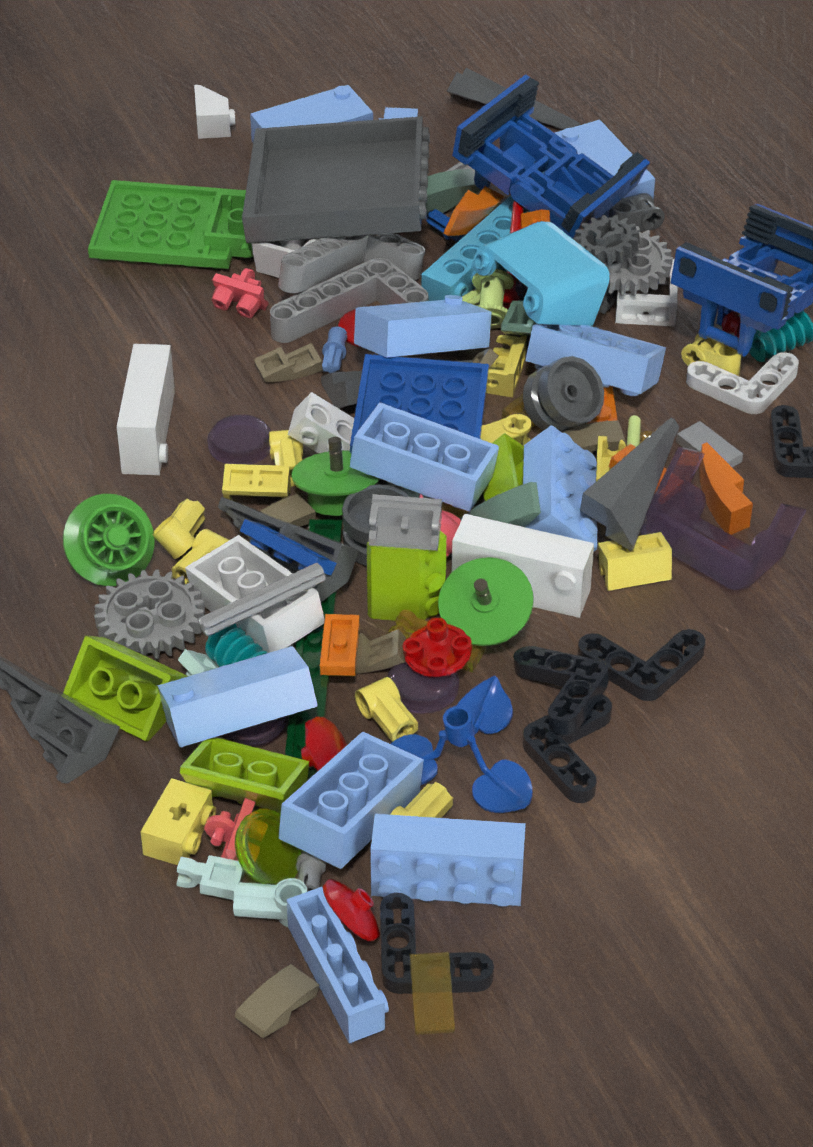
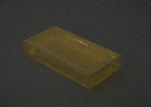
M449 952L411 954L410 967L415 1035L455 1032Z

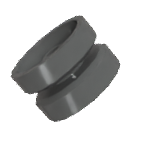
M574 356L563 357L552 362L550 365L536 370L528 377L523 389V402L527 414L536 426L544 431L552 425L562 432L590 422L599 415L604 404V388L600 376L588 362Z
M370 485L362 491L350 494L344 501L342 507L343 544L359 550L356 562L367 566V542H369L371 527L369 525L373 494L409 497L404 491L393 486Z

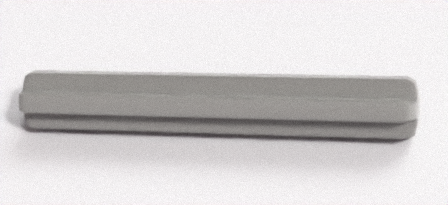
M318 563L303 568L198 619L200 629L206 636L213 635L326 580L325 572Z

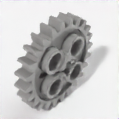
M650 230L643 233L639 232V250L633 252V258L624 257L622 264L613 261L612 266L609 267L607 263H604L608 268L610 277L608 284L609 294L619 290L621 296H624L626 291H630L633 296H636L637 290L647 294L649 287L657 290L658 283L665 284L666 278L670 277L673 261L671 249H666L667 242H659V235L650 237Z
M142 570L141 577L138 578L129 573V581L125 582L119 578L116 579L117 588L106 586L107 595H99V604H95L96 614L94 616L99 637L108 638L144 656H147V653H152L155 659H159L161 651H165L166 654L172 656L173 647L183 651L185 649L184 641L194 643V634H201L202 632L198 619L205 615L204 600L201 599V592L194 591L192 583L185 584L184 576L173 580L172 572H168L164 577H161L159 570H155L153 576H148L146 571Z

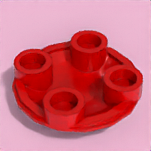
M436 617L430 619L426 626L413 632L403 642L402 647L405 661L413 671L423 676L442 677L451 675L465 666L471 657L472 641L462 629L447 624L443 618Z
M315 717L305 723L306 746L301 749L302 759L309 761V767L314 766L319 771L344 749L347 743L335 724L325 717Z

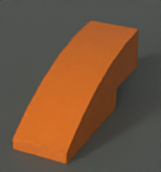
M484 186L479 195L468 190L455 207L443 233L447 236L467 234L502 203L505 196Z
M707 442L702 444L699 477L703 497L710 512L728 536L749 528L753 503L743 494L744 479Z

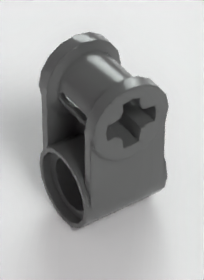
M647 193L622 198L609 210V218L618 215V220L620 221L628 218L629 224L635 223L639 227V232L658 228L665 218L662 209L654 205V199Z

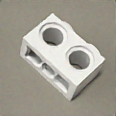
M311 392L294 409L288 435L317 453L330 451L328 439L340 437L342 443L341 450L350 451L354 418Z

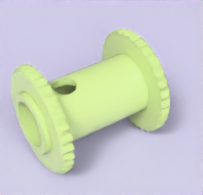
M496 269L490 276H482L476 273L472 278V283L480 291V306L478 307L492 312L490 329L501 328V324L508 311L507 308L503 307L504 290L511 289L514 285V280L510 274Z

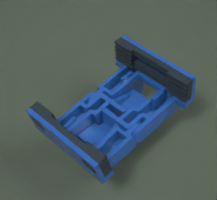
M524 75L457 127L452 156L475 170L474 182L479 189L482 190L484 186L489 187L492 183L507 195L511 194L516 202L531 212L541 209L550 210V222L574 240V237H576L575 231L581 229L582 223L591 224V218H600L638 185L650 162L640 153L635 152L620 165L618 172L613 176L585 154L581 153L578 155L574 146L529 116L534 111L533 106L535 105L534 101L536 100L535 96L537 95L536 91L538 90L539 82L528 75ZM499 137L500 149L492 144Z
M760 204L749 207L750 212L747 214L749 217L745 221L747 224L744 225L745 230L742 231V234L745 236L741 237L739 242L740 245L745 246L744 248L731 254L729 260L726 258L721 260L712 256L711 252L685 242L676 249L670 282L683 289L685 299L702 305L699 337L718 341L738 350L737 353L744 357L751 349L757 330L763 333L772 328L777 330L785 325L786 321L794 316V313L804 311L805 308L813 303V226ZM779 260L802 269L791 277L774 273ZM716 315H717V322H716V324L722 326V330H720V329L714 327V322H715Z

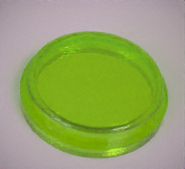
M259 809L244 817L236 831L235 851L241 867L250 878L260 884L277 885L284 879L296 876L298 872L296 862L298 856L301 855V849L279 839L281 815L270 809Z

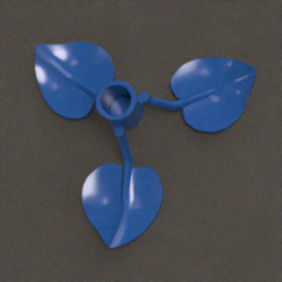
M496 676L475 686L456 706L446 710L443 715L445 730L439 732V741L434 751L432 743L427 738L417 734L402 736L391 743V745L424 759L421 785L432 780L438 773L437 763L434 759L441 755L446 740L457 747L469 745L481 771L485 774L478 777L472 786L473 798L482 809L494 813H505L524 809L531 803L533 789L527 772L519 764L509 760L498 761L490 770L486 766L474 736L478 730L485 734L497 733L507 727L513 717L511 701Z

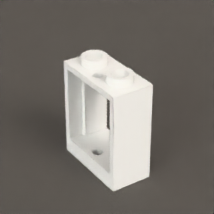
M675 259L672 261L670 277L666 278L665 284H669V295L636 294V296H633L631 293H625L624 296H621L619 290H617L615 323L675 326L677 286L670 283Z

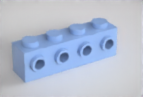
M319 887L286 899L288 928L316 982L320 985L319 987L348 1043L385 1030V1013L389 1011L386 997L382 990H378L374 984L367 962L361 960L353 936L350 932H346L341 920L328 904L323 888Z

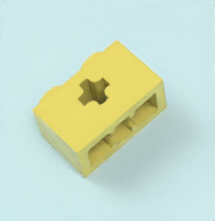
M171 778L141 830L143 855L178 865L180 857L189 858L191 854L195 855L200 847L201 835L205 830L204 827L207 819L210 816L216 815V807L213 806L212 790Z

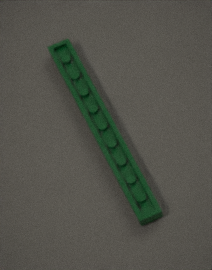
M309 519L308 530L341 543L342 520ZM337 590L321 602L324 619L325 614H335ZM324 624L297 640L296 651L309 667L318 705L317 707L289 715L285 755L302 759L301 749L306 746L305 723L315 717L326 716L329 675H320ZM314 766L308 768L307 779H310L318 772Z

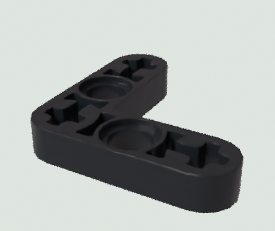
M788 405L774 407L771 412L769 426L776 472L781 476L789 478H813V447H803L798 411ZM783 420H786L788 426H783ZM783 438L791 439V440H793L794 442H793V443H783V442L780 441V439H783ZM786 456H791V463L788 462Z
M693 629L682 630L645 662L600 634L591 633L584 635L579 640L578 656L604 662L608 667L609 681L640 700L653 701L661 697L702 659L706 639L699 631ZM683 646L687 647V648L684 650V655L682 654V653H683ZM672 661L678 666L673 669H667L662 667L660 663ZM616 663L626 664L629 667V669L625 671L615 670L612 667V665Z
M536 646L522 647L513 655L515 673L518 676L563 687L548 709L549 727L557 734H570L577 731L609 683L608 667L600 660ZM561 667H563V668H568V669H566V670H561V671L554 670V669H556V668H561ZM574 695H586L583 698H571Z
M603 694L580 728L573 733L557 734L553 732L549 727L548 715L528 724L523 730L524 751L563 795L575 803H586L592 800L596 794L597 781L594 772L573 751L569 744L609 724L612 714V702ZM553 758H563L568 761V764L557 767L551 764L550 760Z
M397 892L383 898L380 904L381 964L383 986L388 991L396 994L480 992L491 986L494 977V964L490 957L483 953L416 954L413 900L409 896ZM393 909H401V923L394 924ZM394 937H403L409 943L407 946L398 949L391 947L388 941ZM395 962H403L402 978L396 977ZM441 967L448 972V975L442 979H434L427 972L432 968ZM455 968H460V977H455ZM472 969H480L481 975L474 976Z

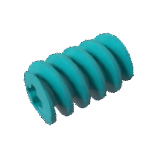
M802 310L799 313H794V316L789 318L786 324L777 330L772 328L766 333L757 330L749 351L751 356L756 361L764 362L765 358L771 359L777 353H785L786 350H793L795 346H803L805 342H813V323L810 317Z
M237 624L210 635L205 647L207 656L215 661L219 667L268 653L263 651V647L258 643H254V639L246 635L243 629L238 628Z

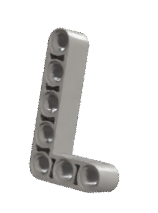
M395 233L320 238L282 257L278 287L288 293H300L362 262L380 257L388 259L413 280H417L421 276L425 249L423 246Z
M381 257L373 258L272 306L270 309L271 337L277 342L288 343L341 318L344 314L357 307H364L376 300L382 305L429 301V295L426 289L388 259Z

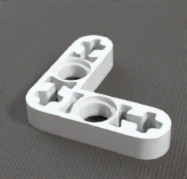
M777 353L748 381L708 362L696 361L687 368L686 383L692 389L745 413L759 414L765 411L796 378L799 362L793 354ZM763 381H771V382H774V383H776V384H775V385H766V384H763L762 382H763ZM727 385L733 387L734 389H722L720 388V386Z

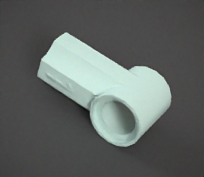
M295 878L284 879L277 885L239 882L235 886L233 895L234 916L278 919L282 925L288 927L286 899L307 892V887L301 880Z

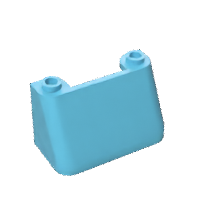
M544 221L533 223L481 246L475 253L471 268L482 276H490L496 269L510 272L526 285L528 289L523 300V307L526 314L537 324L593 326L610 280L608 268L604 263L555 224Z

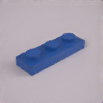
M245 519L241 526L240 532L251 537L250 544L263 550H268L269 547L274 549L273 556L285 562L292 563L293 560L299 562V570L314 563H318L323 568L325 574L332 575L335 569L336 562L266 525Z

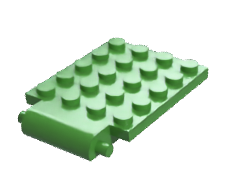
M112 180L88 247L89 258L229 269L232 256L254 257L252 244L246 243L242 222L246 190Z

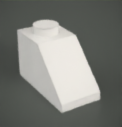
M194 85L198 139L231 137L230 126H235L234 109H229L228 98L201 85Z

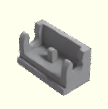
M373 494L369 525H371L369 545L438 551L442 519V499Z

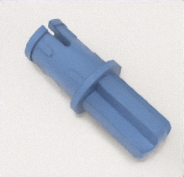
M333 327L328 332V340L322 349L324 355L323 371L333 373L340 370L341 361L346 356L345 342L347 340V332L342 327Z

